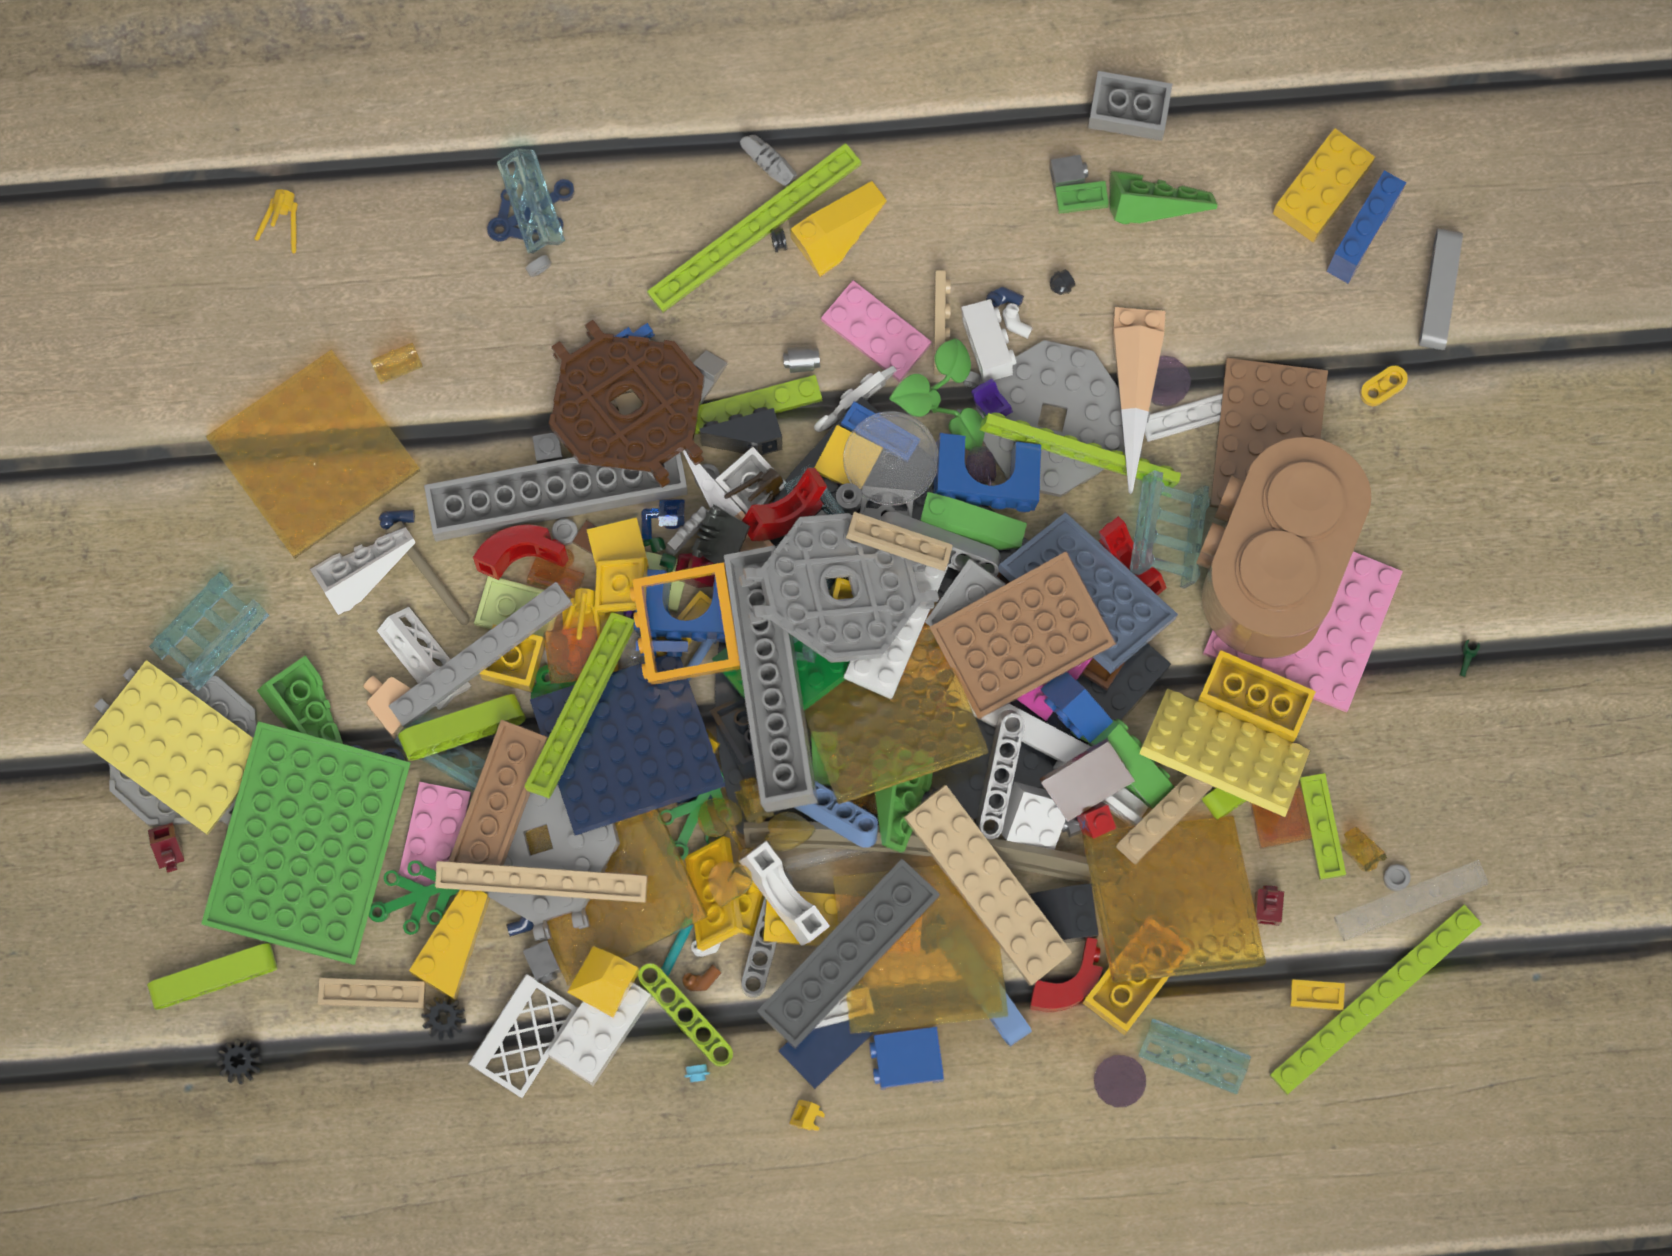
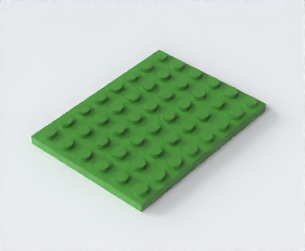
M258 721L201 925L355 965L411 762Z

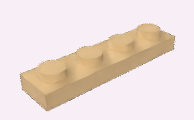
M937 270L935 273L934 357L938 347L942 343L950 341V328H945V318L950 319V303H945L946 294H950L951 279H946V271ZM934 361V375H943L937 370Z
M854 512L851 517L846 535L847 539L945 571L953 546L952 544Z
M319 978L318 1005L424 1009L426 983L422 981Z

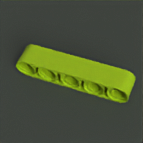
M509 694L411 726L401 731L398 738L408 760L414 761L496 734L501 720L520 725L525 721L526 717L516 695Z
M265 943L149 982L147 987L154 1010H159L277 970L278 966L271 944Z
M650 963L642 966L638 974V981L641 986L651 994V997L713 1065L718 1067L727 1065L733 1057V1050L730 1045L657 965ZM647 969L654 970L657 973V980L653 983L645 982L642 977L643 972ZM671 989L675 993V999L671 1003L663 1002L660 998L662 990ZM682 1008L691 1010L693 1014L692 1020L686 1023L680 1021L678 1018L679 1010ZM697 1029H708L710 1039L707 1042L697 1040ZM718 1047H723L728 1052V1058L724 1062L717 1061L713 1056L714 1050Z

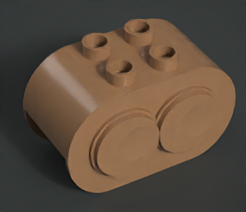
M1309 437L1286 439L1270 446L1254 460L1245 481L1233 476L1230 477L1214 517L1227 522L1226 528L1212 523L1196 564L1209 569L1202 587V605L1206 619L1215 634L1234 650L1252 657L1265 659L1290 656L1305 648L1313 640L1329 613L1371 506V488L1368 478L1358 462L1346 451L1321 439Z

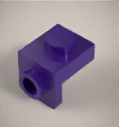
M993 379L980 384L972 390L976 407L984 417L988 413H1000L1006 417L1013 412L1011 405L998 391L996 382Z

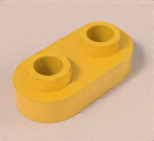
M1391 366L1365 382L1360 391L1362 401L1368 406H1378L1402 391L1408 381L1406 371L1399 366ZM1389 378H1396L1398 383H1390ZM1375 391L1377 397H1370L1368 392Z

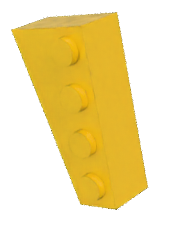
M460 889L409 969L413 976L442 994L449 996L452 1000L458 998L468 962L490 901L486 893L483 891Z

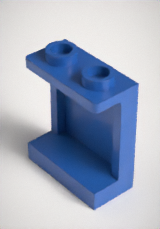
M937 1027L874 1035V1042L869 1043L871 1058H876L877 1068L873 1069L875 1085L880 1084L881 1090L891 1087L944 1081Z

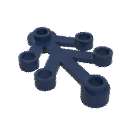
M533 176L525 177L522 181L523 191L517 213L509 218L510 206L516 202V194L512 189H504L501 192L502 202L498 217L490 220L487 225L489 237L496 242H503L512 237L525 240L534 247L540 245L542 242L540 231L536 229L526 231L515 228V226L522 222L549 228L554 234L561 233L564 229L561 218H549L536 214L558 201L566 202L571 200L575 193L571 181L567 179L559 180L554 186V192L530 205L532 194L537 190L538 183ZM528 181L535 183L532 188L525 186ZM562 189L569 190L568 195L563 196L560 194V191ZM506 194H512L513 198L511 200H505L504 196ZM554 222L561 224L557 229L552 228L551 225ZM497 227L504 228V232L500 234L496 233L495 230ZM535 234L539 236V239L531 241L530 237Z

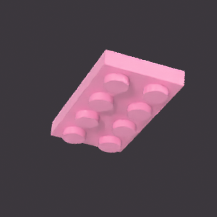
M854 280L821 317L823 323L883 370L894 366L897 371L892 377L899 382L932 344L928 338Z
M424 782L419 783L399 870L401 876L424 886L436 883L422 875H410L407 870L408 864L411 861L420 860L425 866L436 870L437 861H449L468 810L471 792ZM413 864V872L418 873L420 871L419 864Z

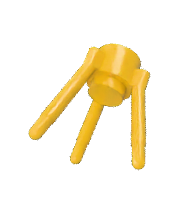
M283 189L275 191L274 198L270 200L267 212L254 239L256 241L260 239L273 211L270 223L272 227L275 226L279 214L287 215L288 211H290L291 252L295 254L297 244L296 211L298 204L294 202L295 195L292 192Z
M585 588L576 589L574 598L570 600L572 605L566 616L561 636H566L576 608V612L579 613L576 638L580 640L582 638L585 614L591 613L592 609L598 640L601 634L599 613L594 611L595 591Z

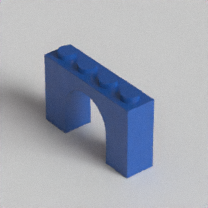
M1385 170L1383 171L1335 251L1327 269L1328 273L1349 284L1383 222H1386L1397 204L1406 185L1405 181Z
M940 433L935 445L934 494L954 498L975 506H991L993 509L1012 508L1019 512L1035 510L1040 497L1041 444L1016 442L1011 451L1010 479L1003 484L989 486L974 480L966 469V436Z
M647 569V577L667 573L666 570ZM716 577L710 607L702 616L689 621L678 620L672 617L669 612L671 582L646 587V606L652 640H655L656 637H666V639L672 641L691 638V640L697 642L716 639L718 642L726 643ZM634 621V630L641 636L640 628L636 627Z

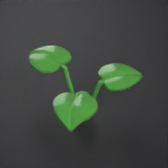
M954 338L942 343L935 353L934 361L936 368L941 374L946 375L942 381L930 387L928 379L923 375H909L896 386L889 399L915 417H922L930 410L933 413L940 412L954 415L955 418L949 422L950 433L966 436L965 449L977 453L981 450L985 432L980 430L981 421L983 420L982 416L972 408H965L959 413L957 410L938 407L941 397L937 389L946 384L950 378L956 383L963 382L968 377L971 369V360L966 347L960 340Z

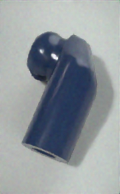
M1001 287L988 293L986 300L991 299L993 307H998L1005 303L1016 304L1020 307L1024 296L1006 287Z

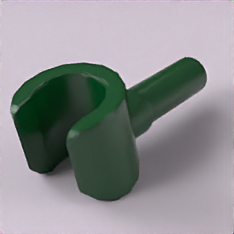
M662 537L642 540L644 547L650 545L652 553L666 549Z
M663 553L660 566L667 568V573L673 572L676 558L673 555Z
M1469 639L1462 648L1464 661L1459 674L1461 677H1466L1469 664L1480 649V644L1477 643L1475 650H1470L1468 648Z

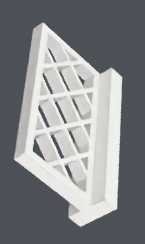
M526 974L468 1065L523 1098L549 1057V1051L578 1010V1007ZM536 988L545 993L548 1005L533 1008L531 995ZM550 997L556 1000L557 1003L551 1004ZM528 1002L529 1009L523 1010L524 1006ZM564 1005L571 1010L565 1020L555 1022L553 1006ZM549 1008L552 1023L537 1026L534 1011ZM530 1012L533 1027L519 1030L517 1017L521 1013ZM514 1024L515 1031L508 1032ZM562 1024L557 1032L556 1025ZM552 1026L555 1037L550 1043L541 1044L538 1029ZM534 1030L537 1045L522 1048L519 1033ZM516 1034L519 1049L504 1053L503 1039L505 1036ZM500 1046L501 1053L494 1055V1053ZM548 1046L543 1054L542 1047ZM538 1048L539 1062L537 1065L526 1067L523 1051ZM520 1052L523 1068L508 1071L505 1055ZM502 1056L505 1072L494 1074L485 1068L491 1058ZM534 1068L530 1076H528L527 1070ZM524 1070L526 1082L522 1089L519 1090L511 1085L509 1074ZM506 1074L507 1082L498 1076Z

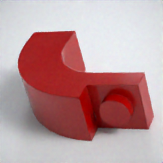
M807 468L796 487L781 500L771 504L751 505L742 519L743 522L750 526L747 534L751 541H767L787 535L799 517L814 516L824 504L820 497L827 488V485L816 468Z
M1119 516L1107 523L1099 531L1101 539L1098 540L1099 543L1157 596L1167 589L1162 574L1138 550L1125 522Z
M517 525L503 529L489 537L473 556L477 571L497 580L502 577L506 569L513 562L523 557H539L563 568L569 559L565 546L556 539L552 540L547 528L537 525Z
M1087 937L1081 967L1073 979L1060 984L1039 980L1034 983L1029 1009L1043 1012L1063 1011L1076 1006L1089 995L1096 986L1103 967L1093 965V962L1098 963L1101 947H1097L1098 939Z

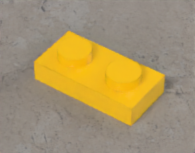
M1292 979L1290 1007L1342 1011L1344 1010L1345 983Z

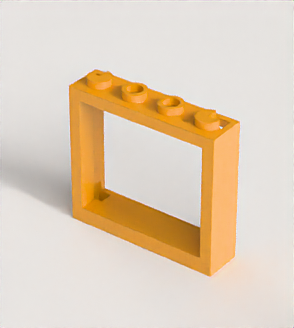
M725 563L632 579L633 587H630V596L632 602H636L637 612L634 613V621L636 627L640 628L641 638H638L640 653H644L645 663L642 664V672L644 678L648 679L649 683L659 684L741 669ZM715 574L729 660L657 673L644 587Z

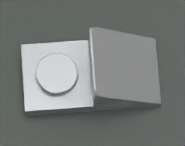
M707 350L693 362L703 374L705 380L700 405H702L728 365L727 362Z

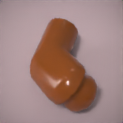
M711 965L703 975L685 974L682 978V983L689 991H706L721 975V972Z

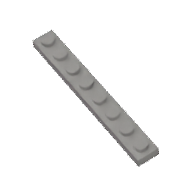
M555 582L391 703L389 708L402 726L406 728L570 607L572 602L557 582Z

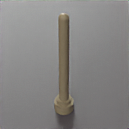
M402 521L397 522L385 534L387 535L405 528V525ZM413 545L406 552L460 624L467 625L469 617Z

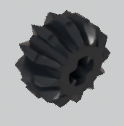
M444 996L443 1004L440 1003L438 997H435V1007L429 1003L425 1005L431 1012L421 1014L423 1019L429 1020L422 1024L424 1029L431 1028L428 1034L430 1037L435 1036L439 1031V1041L444 1040L445 1033L452 1040L454 1039L452 1030L455 1029L458 1033L463 1031L457 1024L466 1023L465 1018L458 1017L465 1013V1009H456L459 1005L457 999L449 1005V996ZM443 1012L447 1016L450 1014L446 1024H443L441 1021L437 1022L441 1018L440 1014Z
M236 1039L235 1048L227 1042L225 1047L229 1051L227 1053L223 1051L218 1052V1055L225 1058L216 1062L218 1067H225L219 1074L222 1077L229 1074L227 1079L229 1083H233L237 1077L238 1084L243 1085L244 1076L249 1081H253L254 1078L250 1072L260 1073L261 1071L258 1067L254 1066V1064L262 1063L261 1057H254L258 1054L259 1049L255 1047L250 1050V1041H246L242 1047L241 1041ZM244 1056L242 1059L245 1061V1064L234 1068L237 1066L234 1063V1059H240Z

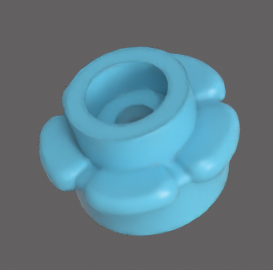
M707 1064L686 1067L687 1075H684V1077H690V1082L706 1080L705 1075H709L710 1072L707 1071Z

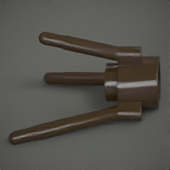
M769 468L765 473L760 471L754 478L724 495V498L728 499L758 482V489L748 497V501L752 502L761 493L765 495L770 493L764 504H771L773 499L781 492L779 487L784 481L777 471Z

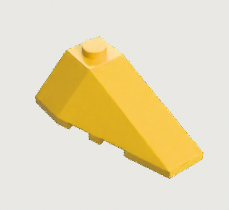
M873 181L811 214L792 227L791 239L819 277H821L842 262L853 244L855 245L859 236L870 225L887 200Z

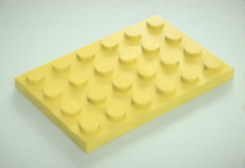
M146 660L82 743L208 835L237 798L253 737Z
M1167 689L1139 754L1285 817L1310 750L1300 744L1284 740L1274 733L1261 730L1251 723L1240 721L1228 713L1208 707L1205 703L1197 702L1179 692Z

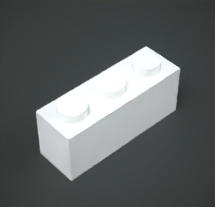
M991 299L961 307L962 321L983 383L990 379L996 380L1013 375L1012 365L1016 364L1013 350H1008L1006 344L1009 343L1006 329L1000 328L999 323L1002 321L998 307L993 308Z

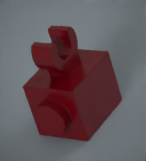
M692 553L679 554L675 571L713 565L714 563L703 556L701 558L695 557ZM715 574L680 580V582L696 588L713 587Z
M173 822L148 830L150 846L159 869L166 867L167 873L178 870L177 864L185 861L183 847Z
M1264 885L1262 889H1258L1255 892L1254 924L1279 926L1282 923L1284 891H1278L1276 886Z

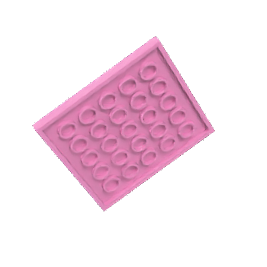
M1353 552L1331 609L1322 622L1316 636L1305 648L1295 654L1282 658H1257L1234 650L1224 643L1212 630L1203 655L1216 660L1220 650L1316 691L1313 697L1314 700L1347 713L1403 571Z

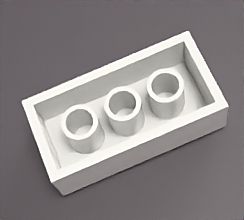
M633 983L614 1018L582 1002L549 1051V1057L594 1086L651 1001V994Z

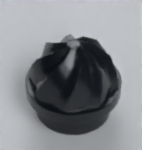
M1066 269L1061 272L1056 271L1050 279L1051 291L1059 295L1069 294L1072 291L1071 289L1076 286L1072 275Z

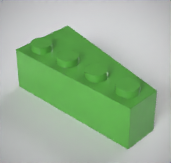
M1120 719L1113 720V723L1091 743L1082 736L1080 739L1088 742L1087 745L1091 747L1108 738L1134 777L1135 782L1125 788L1144 802L1147 807L1153 809L1175 788L1168 780L1170 775L1161 767H1157L1155 765L1156 761L1139 754L1143 744L1135 736L1128 734V726Z

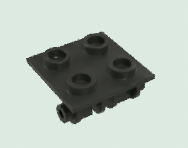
M713 504V507L706 511L704 522L700 525L703 531H698L697 533L700 538H697L695 544L691 547L693 550L692 555L698 558L703 556L714 564L725 563L724 555L741 551L750 526Z

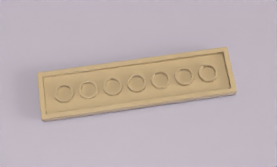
M946 785L942 786L903 817L1029 985H1033L1072 953Z

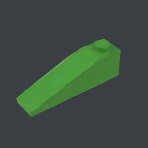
M1111 171L1110 211L1114 220L1121 224L1155 221L1217 209L1218 206L1211 192L1187 186H1180L1176 189L1166 184V181L1158 179L1157 183L1144 181L1143 175Z
M930 492L927 493L921 516L922 522L991 546L997 550L1020 549L1027 525L1025 522L978 506Z
M306 655L264 683L257 690L271 711L289 730L343 744L338 727L334 724L330 712L329 700H326L322 688L321 676Z
M899 744L875 748L872 774L882 845L898 852H904L913 830L903 817L920 805L924 793L929 791L932 783L934 759Z

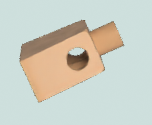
M372 676L363 686L372 695L367 701V705L391 737L395 739L405 728L391 711L389 705L411 688L394 677H390L382 684L375 676Z

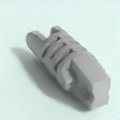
M756 135L746 136L741 139L740 145L743 150L769 176L784 186L792 183L797 173L775 149Z

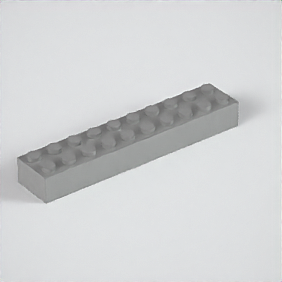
M677 454L662 464L669 472L668 478L670 480V483L663 488L657 483L651 472L579 464L574 457L424 485L435 542L506 529L517 525L533 524L688 495L681 454Z
M775 545L724 555L760 801L766 812L818 803L793 636L771 620L750 625L748 615L753 613L752 607L757 605L766 606L761 582L752 586L741 587L739 579L740 575H744V568H761L775 551Z

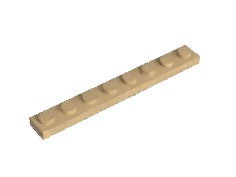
M437 861L435 888L646 902L648 875Z

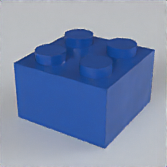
M1068 672L1052 679L1040 689L1047 697L1044 700L1047 706L1058 715L1060 721L1078 739L1083 736L1091 743L1113 723V720L1088 691Z

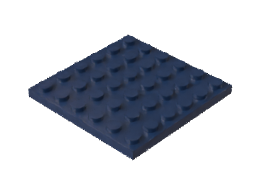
M665 655L655 659L657 673L684 668L680 657ZM645 662L612 673L557 783L575 836L725 787L723 776L688 678L651 684L643 676L642 664ZM575 685L530 699L541 735L550 736Z

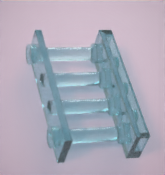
M1154 470L1144 476L1142 481L1130 571L1133 574L1140 575L1153 567L1182 576L1180 588L1185 589L1196 583L1200 575V568L1196 562L1201 550L1205 514L1210 503V497L1208 496L1209 487L1204 485L1193 492V494L1165 486L1162 482L1163 473ZM1160 496L1192 504L1190 518L1162 510L1159 506ZM1157 520L1188 528L1187 541L1159 534L1156 530ZM1157 543L1184 551L1183 565L1154 557V554H1152L1153 544Z
M219 572L208 582L207 586L149 646L161 660L169 654L186 670L181 675L197 691L269 616L254 599L246 605L229 591L233 584L222 572ZM221 598L239 612L230 624L211 609ZM203 617L222 631L213 642H209L193 628ZM185 636H188L204 650L195 661L190 660L175 647Z

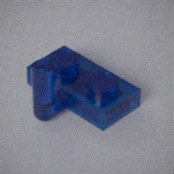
M685 499L659 500V508L643 509L641 511L642 539L652 538V518H659V526H664L666 529H677L685 524Z

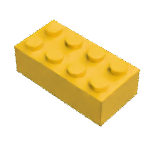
M1334 128L1278 201L1273 215L1314 243L1372 167L1375 156Z
M1220 650L1198 702L1205 703L1208 707L1228 713L1240 721L1251 723L1261 730L1274 733L1280 738L1293 743L1316 691Z
M1148 917L1086 997L1083 1004L1125 1036L1190 951V948Z

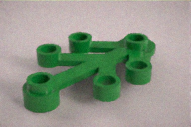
M721 788L698 795L695 800L677 807L665 808L659 811L658 820L663 825H670L674 819L689 814L678 839L670 841L667 845L666 851L672 860L682 861L687 857L689 852L687 843L699 818L705 832L704 839L707 844L711 843L708 837L712 833L717 835V839L721 838L719 832L714 828L706 805L711 794L717 808L715 812L716 818L723 823L731 820L732 813L726 807ZM722 810L728 811V816L725 819H721L719 816ZM665 812H669L671 815L668 821L662 820V815ZM676 847L683 848L681 855L677 856L674 854Z
M414 860L408 864L407 870L410 875H422L436 882V870L425 866L420 860ZM414 863H417L420 866V871L418 873H415L412 870V866ZM389 870L384 874V882L388 886L397 885L412 893L388 903L384 901L372 903L369 917L374 922H383L390 917L391 912L416 903L410 919L406 920L403 924L404 932L413 935L420 930V921L431 896L440 893L435 909L430 910L427 914V920L432 925H438L444 916L450 896L458 894L460 889L435 888V883L424 886L401 876L396 870ZM390 873H394L396 875V881L394 883H391L388 880V876ZM376 907H379L382 910V915L380 917H377L374 914V910ZM433 912H437L440 915L438 922L432 920ZM409 922L415 923V931L412 932L408 929Z

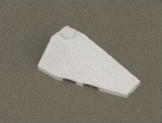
M405 527L377 538L371 546L363 547L362 544L356 546L353 553L343 557L340 553L333 555L310 570L339 615L351 610L354 605L361 602L416 542Z

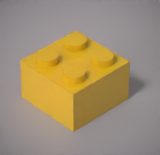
M534 634L530 635L480 672L482 680L532 692L546 644L544 638Z

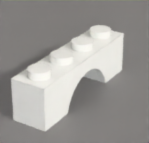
M767 841L738 861L801 946L809 943L830 927L817 908L803 899L790 884L783 871L782 861Z

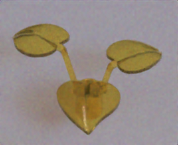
M713 798L701 805L698 814L699 827L704 834L712 837L722 836L729 830L739 850L738 861L734 865L728 861H721L711 869L708 881L711 894L716 903L722 908L728 902L743 895L750 888L753 880L751 872L746 866H742L739 860L754 849L743 848L732 827L739 824L742 820V813L738 805L729 799ZM783 812L770 820L768 824L770 834L764 837L763 843L766 841L768 843L770 840L772 849L788 851L804 843L816 830L812 824L798 814Z

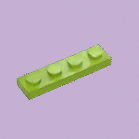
M1326 774L1300 777L1299 784L1319 881L1345 876L1346 870Z

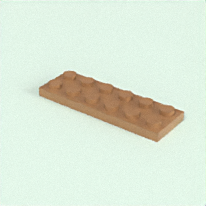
M504 720L500 721L449 862L504 865L531 793L526 791L525 784L549 737Z

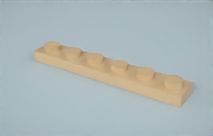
M1187 775L1117 844L1116 848L1136 865L1214 786Z

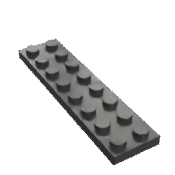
M901 859L757 1010V1013L796 1049L940 897V893Z

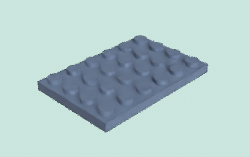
M1065 512L999 565L998 570L1006 579L1012 582L1058 555L1068 552L1117 643L1093 657L1111 674L1170 625L1178 614Z

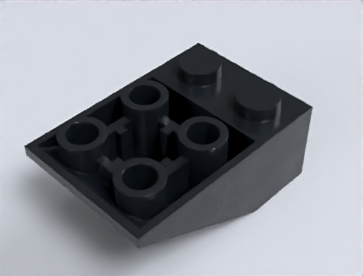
M761 407L754 410L753 414L746 416L736 414L729 417L728 421L721 423L711 421L704 424L703 428H700L702 446L745 454L754 447L761 456L782 450V434L774 408Z

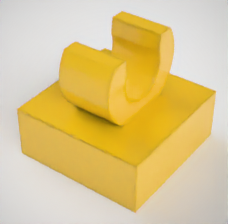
M799 1099L789 1124L800 1129L818 1131L820 1127L814 1125L813 1122L816 1116L824 1118L825 1114L819 1111V1105Z

